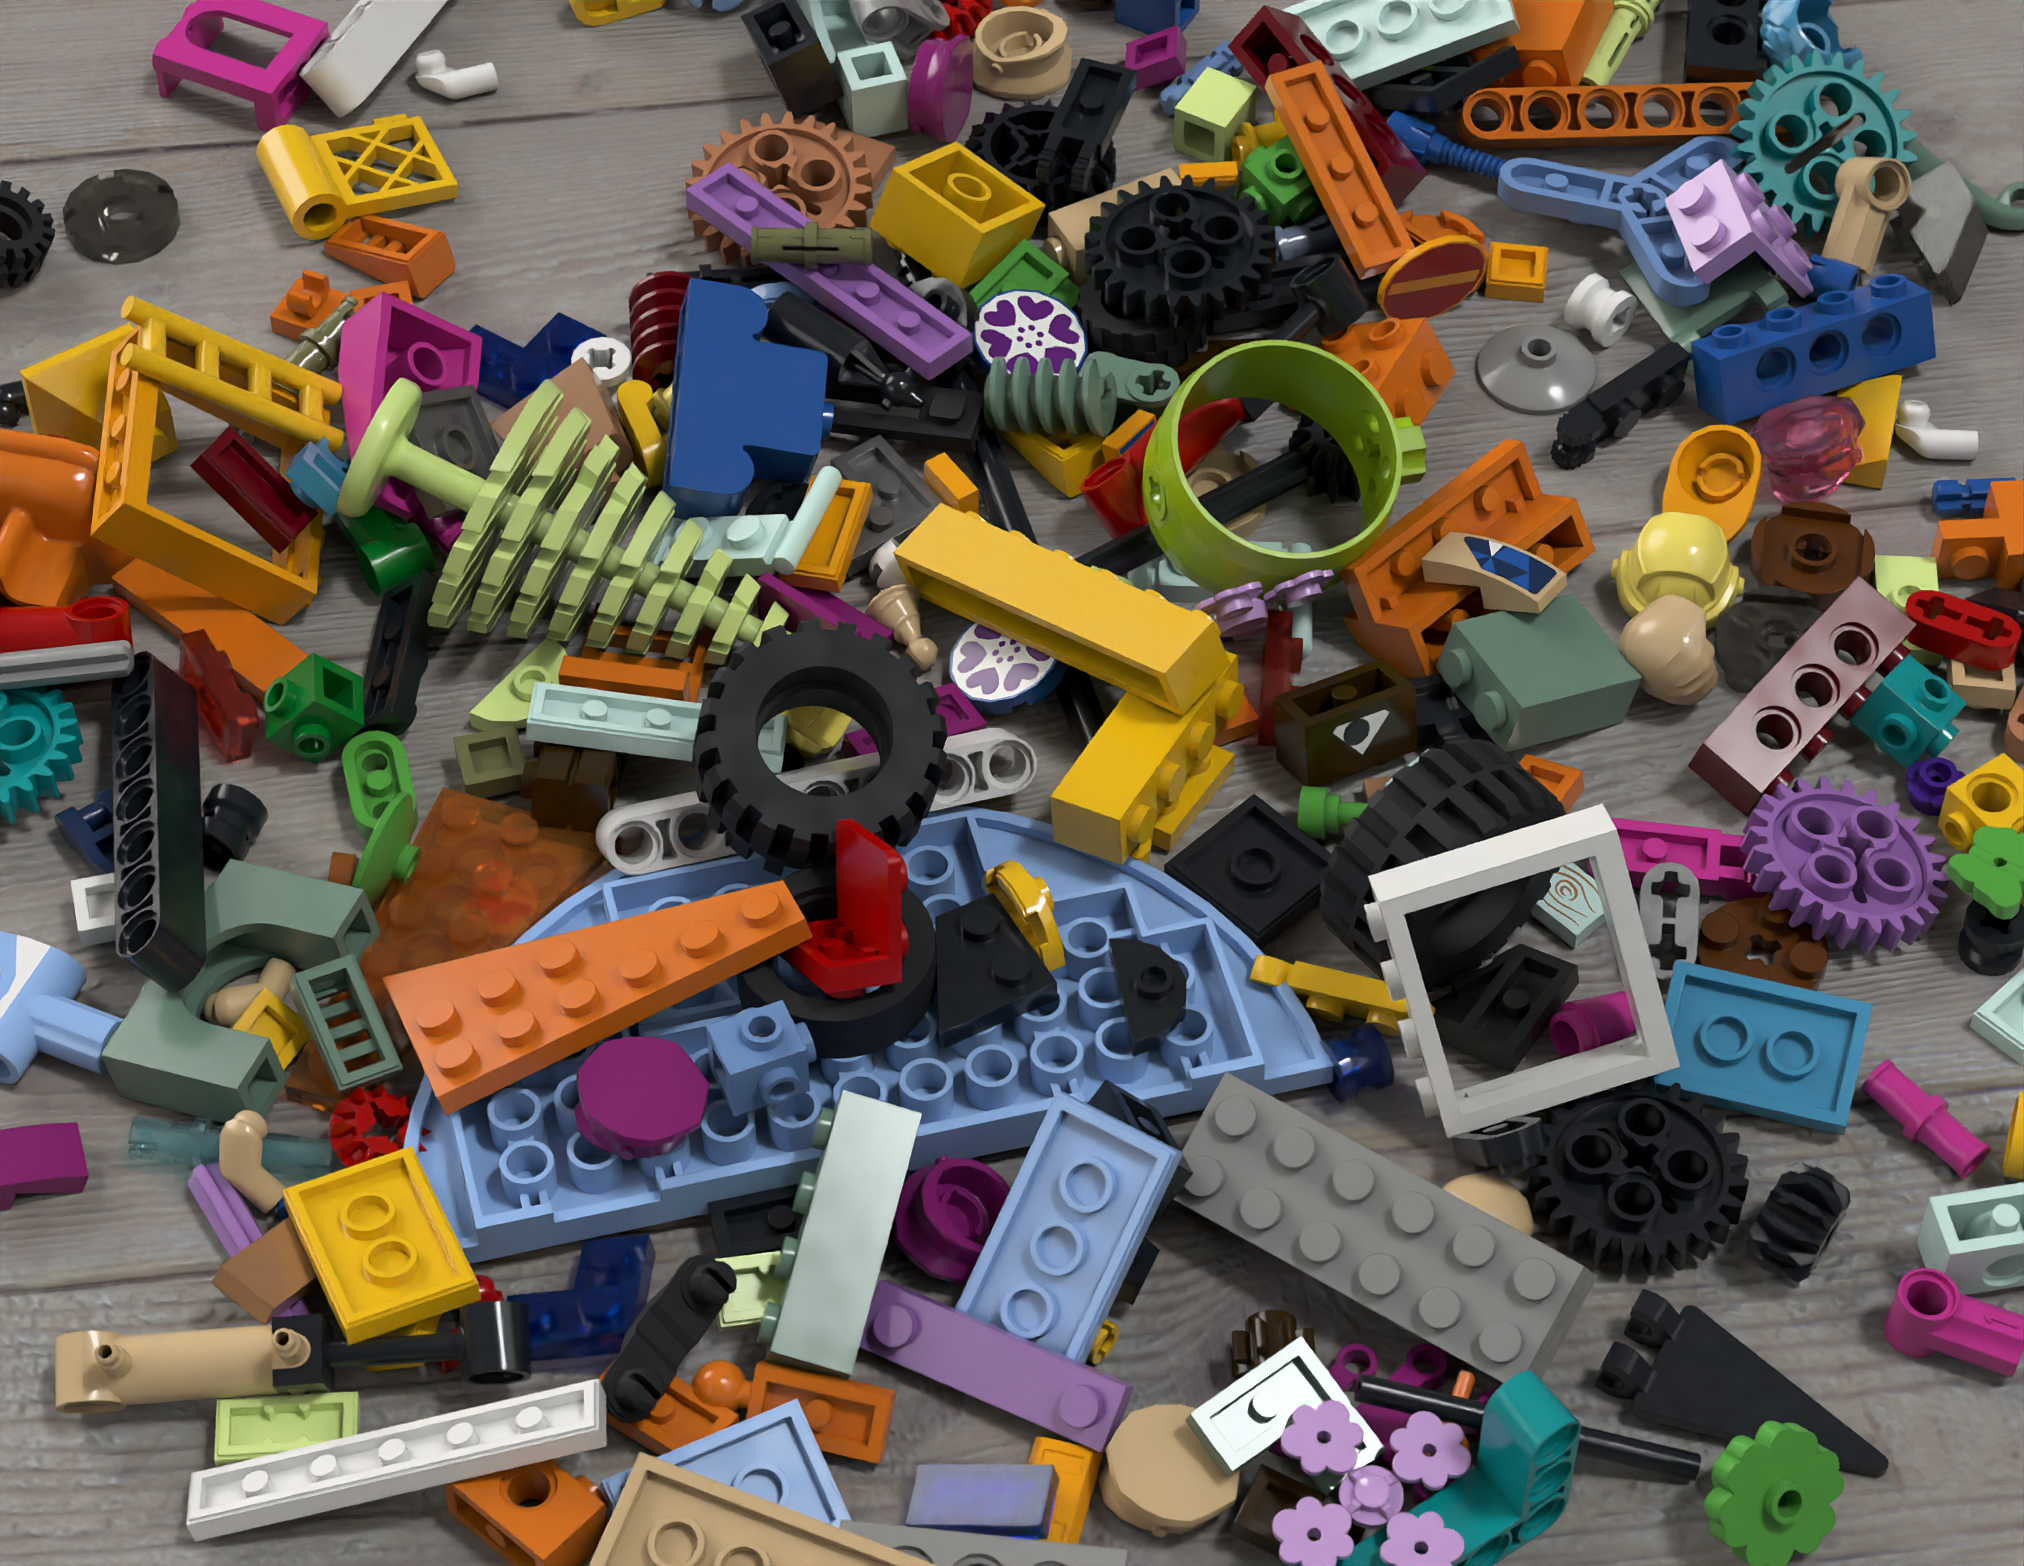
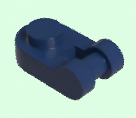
M113 786L94 795L95 802L78 811L75 807L71 806L54 816L58 830L70 848H75L95 876L114 873Z

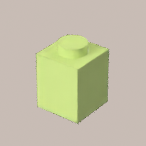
M1206 67L1175 107L1173 149L1206 163L1230 161L1232 158L1231 138L1237 136L1238 126L1243 122H1248L1255 126L1258 86Z

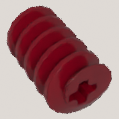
M663 271L651 274L640 280L633 287L628 298L633 380H640L649 384L653 394L658 388L667 389L673 382L680 308L691 277L684 272Z

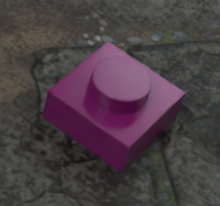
M1178 25L1127 43L1125 68L1137 70V86L1134 91L1149 86H1164L1172 82L1177 76L1185 74L1187 42Z

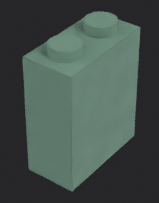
M1574 594L1554 598L1540 613L1503 610L1453 622L1435 667L1442 675L1444 681L1471 711L1479 725L1485 729L1496 745L1506 753L1622 723L1642 680V676Z

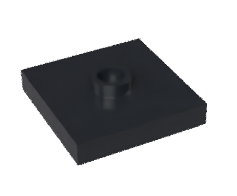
M1253 794L1164 864V873L1209 902L1246 934L1261 950L1320 902L1319 898L1322 896L1320 884L1323 874L1329 872L1328 859L1331 853L1261 798Z

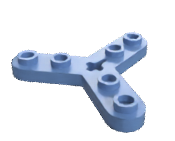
M1701 135L1633 177L1536 158L1520 157L1505 162L1500 168L1497 195L1502 202L1520 213H1537L1567 219L1575 224H1592L1617 229L1656 295L1671 306L1683 308L1704 301L1709 295L1712 282L1706 285L1693 272L1664 199L1677 191L1685 182L1692 180L1720 159L1738 174L1742 170L1743 159L1730 157V151L1739 144L1730 138L1720 135ZM1646 211H1650V216H1649V218H1646V217H1647V212H1646Z

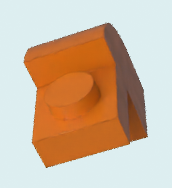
M2024 480L1991 481L1982 519L1938 521L1930 556L1936 557L1938 579L1960 578L1968 580L1994 577L1996 587L2019 592L2024 576Z

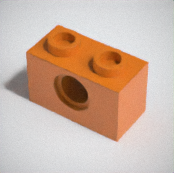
M555 1458L444 1484L449 1513L513 1566H582L595 1553L608 1524L606 1515L607 1501L599 1488L585 1476L578 1475L576 1478H573L557 1465ZM529 1499L544 1501L542 1504L530 1508L518 1506Z

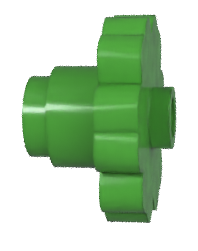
M1766 1421L1759 1428L1755 1439L1744 1435L1736 1436L1731 1440L1726 1450L1716 1459L1711 1474L1714 1489L1707 1495L1704 1501V1509L1710 1518L1709 1528L1711 1534L1728 1546H1731V1550L1736 1557L1751 1566H1785L1791 1559L1794 1549L1803 1554L1814 1552L1820 1545L1823 1536L1827 1535L1835 1525L1836 1515L1830 1503L1836 1500L1844 1489V1480L1839 1472L1838 1457L1836 1453L1819 1445L1815 1434L1796 1423L1781 1424L1776 1421Z

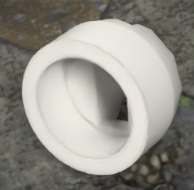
M893 538L877 549L870 559L869 573L873 580H877V586L880 590L894 585L908 584L893 554L900 545Z

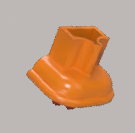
M0 428V607L70 606L72 603L79 601V599L87 597L91 586L112 584L111 577L136 559V557L90 536L100 455L99 450L68 440L66 436L54 434L45 436Z

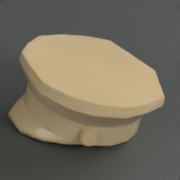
M1027 6L1005 7L993 11L985 17L977 27L975 38L971 42L973 80L978 90L1006 99L1026 100L1028 98L1029 100H1037L1066 86L1071 74L1073 50L1066 42L1069 28L1063 19L1048 12L1046 9H1036Z
M1181 1404L1153 1405L1132 1411L1118 1427L1106 1448L1108 1462L1097 1478L1104 1505L1121 1520L1138 1528L1152 1531V1534L1157 1537H1165L1167 1534H1183L1201 1527L1206 1521L1234 1505L1239 1486L1240 1470L1227 1478L1185 1420L1188 1415L1197 1408Z

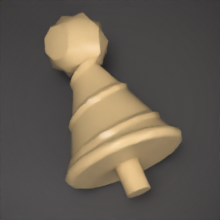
M899 584L883 589L867 605L865 615L893 631V638L898 643L908 646L905 653H908L919 664L920 670H927L929 667L934 666L938 657V648L929 638L922 639L919 589L911 584Z

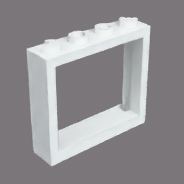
M1603 804L1368 876L1375 902L1364 905L1366 918L1374 942L1387 940L1392 960L1380 963L1392 1002L1404 999L1409 1016L1408 1019L1397 1022L1408 1059L1413 1060L1421 1057L1426 1074L1425 1077L1414 1080L1425 1117L1429 1118L1438 1115L1447 1139L1457 1134L1467 1133L1503 1122V1120L1515 1116L1526 1115L1680 1067L1618 832ZM1589 858L1637 1035L1455 1091L1404 914Z

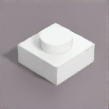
M114 873L71 880L76 921L82 947L115 941Z

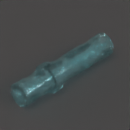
M135 1116L131 1123L128 1144L135 1145L129 1147L128 1155L130 1159L134 1160L146 1159L187 1164L188 1170L193 1171L200 1164L206 1166L214 1162L219 1163V1138L223 1127L213 1126L212 1120L208 1118L196 1117L195 1122L186 1123ZM268 1132L266 1137L262 1139L261 1166L269 1173L318 1178L333 1173L336 1170L337 1156L333 1153L329 1138Z

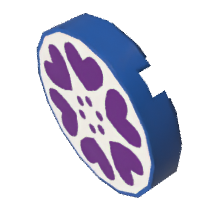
M1012 289L993 295L979 307L980 319L979 321L974 319L973 346L975 348L971 358L975 365L978 361L980 366L987 371L986 378L989 375L991 363L996 356H1003L1005 358L1007 370L1010 374H1013L1014 365L1018 357H1027L1031 374H1036L1041 358H1050L1054 375H1059L1064 359L1072 358L1078 374L1088 351L1087 334L1077 314L1060 299L1038 290Z
M972 622L961 633L951 652L949 673L953 682L956 683L976 710L983 713L1003 715L1013 713L1012 706L1020 705L1026 701L1030 707L1044 699L1061 682L1069 665L978 623Z

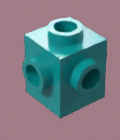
M1908 654L1881 681L1849 721L1871 738L1881 751L1893 757L1904 768L1908 769L1925 752L1932 758H1935L1948 746L1960 731L1951 722L1965 707L1967 702L1952 691L1946 681L1932 674L1914 657Z

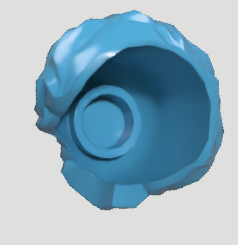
M1769 0L1763 8V24L1760 27L1759 34L1763 42L1761 52L1767 56L1771 66L1775 64L1783 70V62L1794 54L1799 57L1804 65L1805 58L1813 50H1819L1824 65L1837 51L1842 52L1844 68L1849 69L1860 58L1863 59V54L1856 46L1843 49L1840 46L1838 38L1839 27L1828 9L1833 0Z

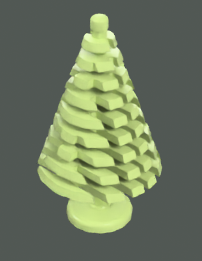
M399 378L385 396L370 422L351 461L338 496L337 512L351 518L363 516L375 503L388 479L392 476L468 513L460 528L464 530L452 546L442 570L443 575L437 583L431 600L434 603L428 611L427 623H430L428 626L450 628L460 617L478 589L470 610L473 612L467 620V630L481 633L491 632L505 613L526 576L520 590L521 594L516 600L509 619L511 623L507 628V636L528 639L532 630L537 628L547 612L553 596L566 577L572 563L577 565L567 581L559 600L560 603L553 614L548 628L550 631L546 636L548 641L571 640L586 616L605 578L611 582L598 608V614L591 625L587 636L588 641L585 644L586 647L606 649L610 645L617 629L622 625L638 594L646 599L627 641L625 652L643 655L647 653L658 630L661 629L670 608L681 613V617L674 629L675 632L668 643L664 656L684 659L704 624L716 630V633L703 663L724 665L737 639L744 643L746 641L753 642L758 647L760 646L763 631L778 625L785 626L789 614L776 601L773 603L764 621L750 615L761 586L748 573L741 581L731 603L717 597L733 561L720 548L715 549L697 586L685 581L704 537V530L692 518H689L683 526L662 567L653 564L675 513L674 508L677 505L663 490L657 494L627 549L620 548L634 519V513L646 489L644 485L648 480L633 462L614 488L592 532H588L587 529L595 518L606 493L605 490L611 481L617 465L615 461L619 457V447L606 434L598 446L595 444L587 456L575 484L558 511H556L568 491L577 470L576 466L583 455L588 441L586 438L591 431L592 420L575 406L561 423L547 446L559 418L557 414L562 408L564 398L562 391L550 379L544 380L528 400L489 469L492 472L485 480L408 441L421 406L422 391L416 383L406 378ZM540 547H542V549H541V551L539 552L538 556L536 557V559L534 560L533 564L531 565L528 574H526L525 571H526L527 568L529 567L530 563H531L532 560L534 559V557H535V555L537 554V552L539 551Z

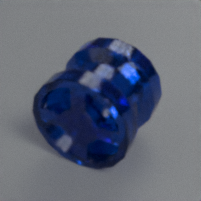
M1371 1023L1355 1028L1351 1037L1340 1040L1333 1036L1319 1042L1333 1064V1080L1330 1083H1326V1085L1338 1102L1345 1103L1356 1099L1360 1090L1369 1086L1379 1090L1393 1085L1395 1077L1391 1055L1382 1035Z

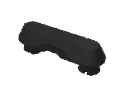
M705 1255L689 1257L679 1266L668 1284L645 1305L625 1334L620 1353L610 1365L601 1381L606 1394V1411L620 1422L635 1423L643 1420L655 1408L657 1402L662 1398L664 1392L676 1376L678 1366L687 1353L701 1340L723 1305L729 1300V1294L734 1293L736 1290L737 1279L730 1265Z

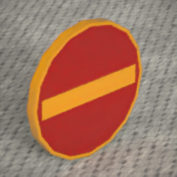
M1446 235L1427 241L1414 249H1406L1404 255L1388 269L1378 287L1377 301L1388 318H1398L1401 320L1426 317L1430 319L1439 316L1458 305L1476 288L1485 274L1487 257L1479 242L1466 235Z

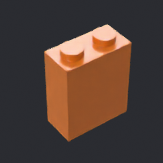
M1512 0L1520 32L1459 54L1471 53L1474 63H1477L1495 53L1500 47L1510 45L1516 47L1522 67L1482 89L1579 86L1612 16L1615 5L1613 0Z

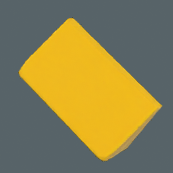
M1902 375L1884 376L1838 389L1822 479L1882 489Z

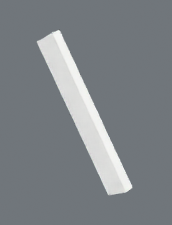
M598 1378L191 1473L186 1526L196 1542L606 1447V1394Z

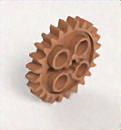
M790 111L786 112L781 124H773L770 115L763 113L761 126L753 128L747 120L741 119L740 134L735 136L727 130H720L721 147L705 143L703 145L705 160H692L693 177L685 181L687 189L730 162L810 220L818 222L822 228L856 229L855 227H867V210L872 209L874 205L871 168L866 167L864 151H854L853 137L846 135L838 139L836 124L830 123L818 131L815 115H809L801 125L794 124V118ZM687 208L688 218L692 220L695 237H704L705 249L708 253L720 249L722 263L726 266L738 257H741L743 267L756 266V264L751 263V253Z

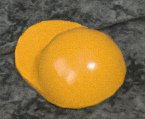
M1728 424L1709 425L1690 434L1679 444L1671 460L1663 494L1662 513L1680 512L1707 517L1721 527L1727 544L1733 541L1745 528L1752 514L1759 484L1762 480V455L1756 441L1743 429Z

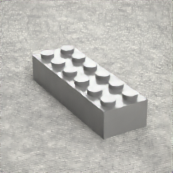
M1225 1072L1182 1150L1183 1156L1190 1166L1193 1175L1173 1200L1502 1383H1505L1518 1373L1528 1370L1535 1372L1542 1380L1598 1277L1584 1265L1228 1072Z

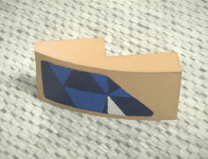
M1450 531L1421 559L1425 582L1480 586L1484 609L1540 613L1568 585L1566 573L1546 560L1511 544L1469 533Z

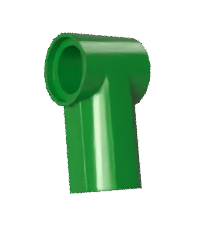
M372 505L367 513L360 517L351 518L339 512L332 516L355 549L361 572L376 596L384 595L385 592L423 569L431 574L436 571V564L429 543L416 523L405 524L400 516L375 505Z

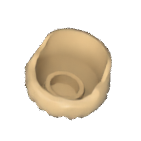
M1671 593L1666 594L1646 606L1625 625L1620 636L1619 650L1642 676L1639 687L1650 696L1672 704L1692 705L1702 701L1717 685L1718 672L1713 659L1715 650L1706 637V614L1698 605L1684 597Z

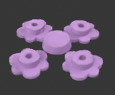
M1314 570L1302 574L1293 580L1276 585L1274 590L1267 592L1263 596L1265 601L1256 598L1263 594L1261 583L1259 581L1251 582L1238 588L1224 590L1216 594L1215 597L1196 604L1194 608L1203 611L1207 615L1215 613L1213 620L1221 630L1220 637L1233 636L1234 641H1242L1268 630L1267 620L1281 613L1279 606H1275L1271 602L1285 601L1288 608L1312 602L1323 595L1321 587L1325 586L1328 580L1334 577V573L1332 570Z
M1337 1400L1323 1401L1316 1409L1309 1405L1297 1407L1293 1412V1425L1288 1426L1281 1436V1448L1284 1453L1293 1459H1301V1468L1309 1475H1320L1325 1469L1333 1474L1347 1475L1340 1485L1339 1498L1341 1505L1328 1504L1322 1507L1316 1498L1304 1497L1297 1503L1296 1510L1285 1509L1274 1517L1272 1532L1275 1538L1282 1543L1279 1549V1557L1285 1564L1290 1566L1301 1564V1566H1336L1337 1559H1347L1353 1552L1354 1542L1347 1535L1350 1531L1351 1523L1365 1529H1378L1387 1525L1386 1533L1389 1540L1382 1544L1380 1557L1389 1566H1452L1453 1563L1461 1558L1464 1551L1463 1538L1455 1530L1443 1528L1444 1522L1439 1514L1425 1512L1418 1519L1410 1513H1399L1404 1502V1492L1400 1481L1405 1483L1422 1481L1426 1488L1440 1490L1446 1485L1447 1478H1459L1468 1472L1471 1456L1469 1451L1461 1445L1464 1434L1460 1426L1455 1423H1445L1442 1425L1441 1420L1435 1414L1428 1411L1417 1412L1409 1418L1406 1429H1397L1390 1437V1447L1396 1453L1392 1462L1393 1473L1385 1468L1373 1465L1354 1469L1358 1458L1355 1448L1363 1442L1364 1431L1359 1424L1349 1422L1350 1413L1348 1408ZM1318 1440H1325L1328 1443L1322 1444ZM1423 1453H1430V1454H1432L1433 1456H1432V1457H1428V1456L1424 1455ZM1309 1537H1316L1318 1541H1311ZM1416 1550H1422L1425 1554H1418Z

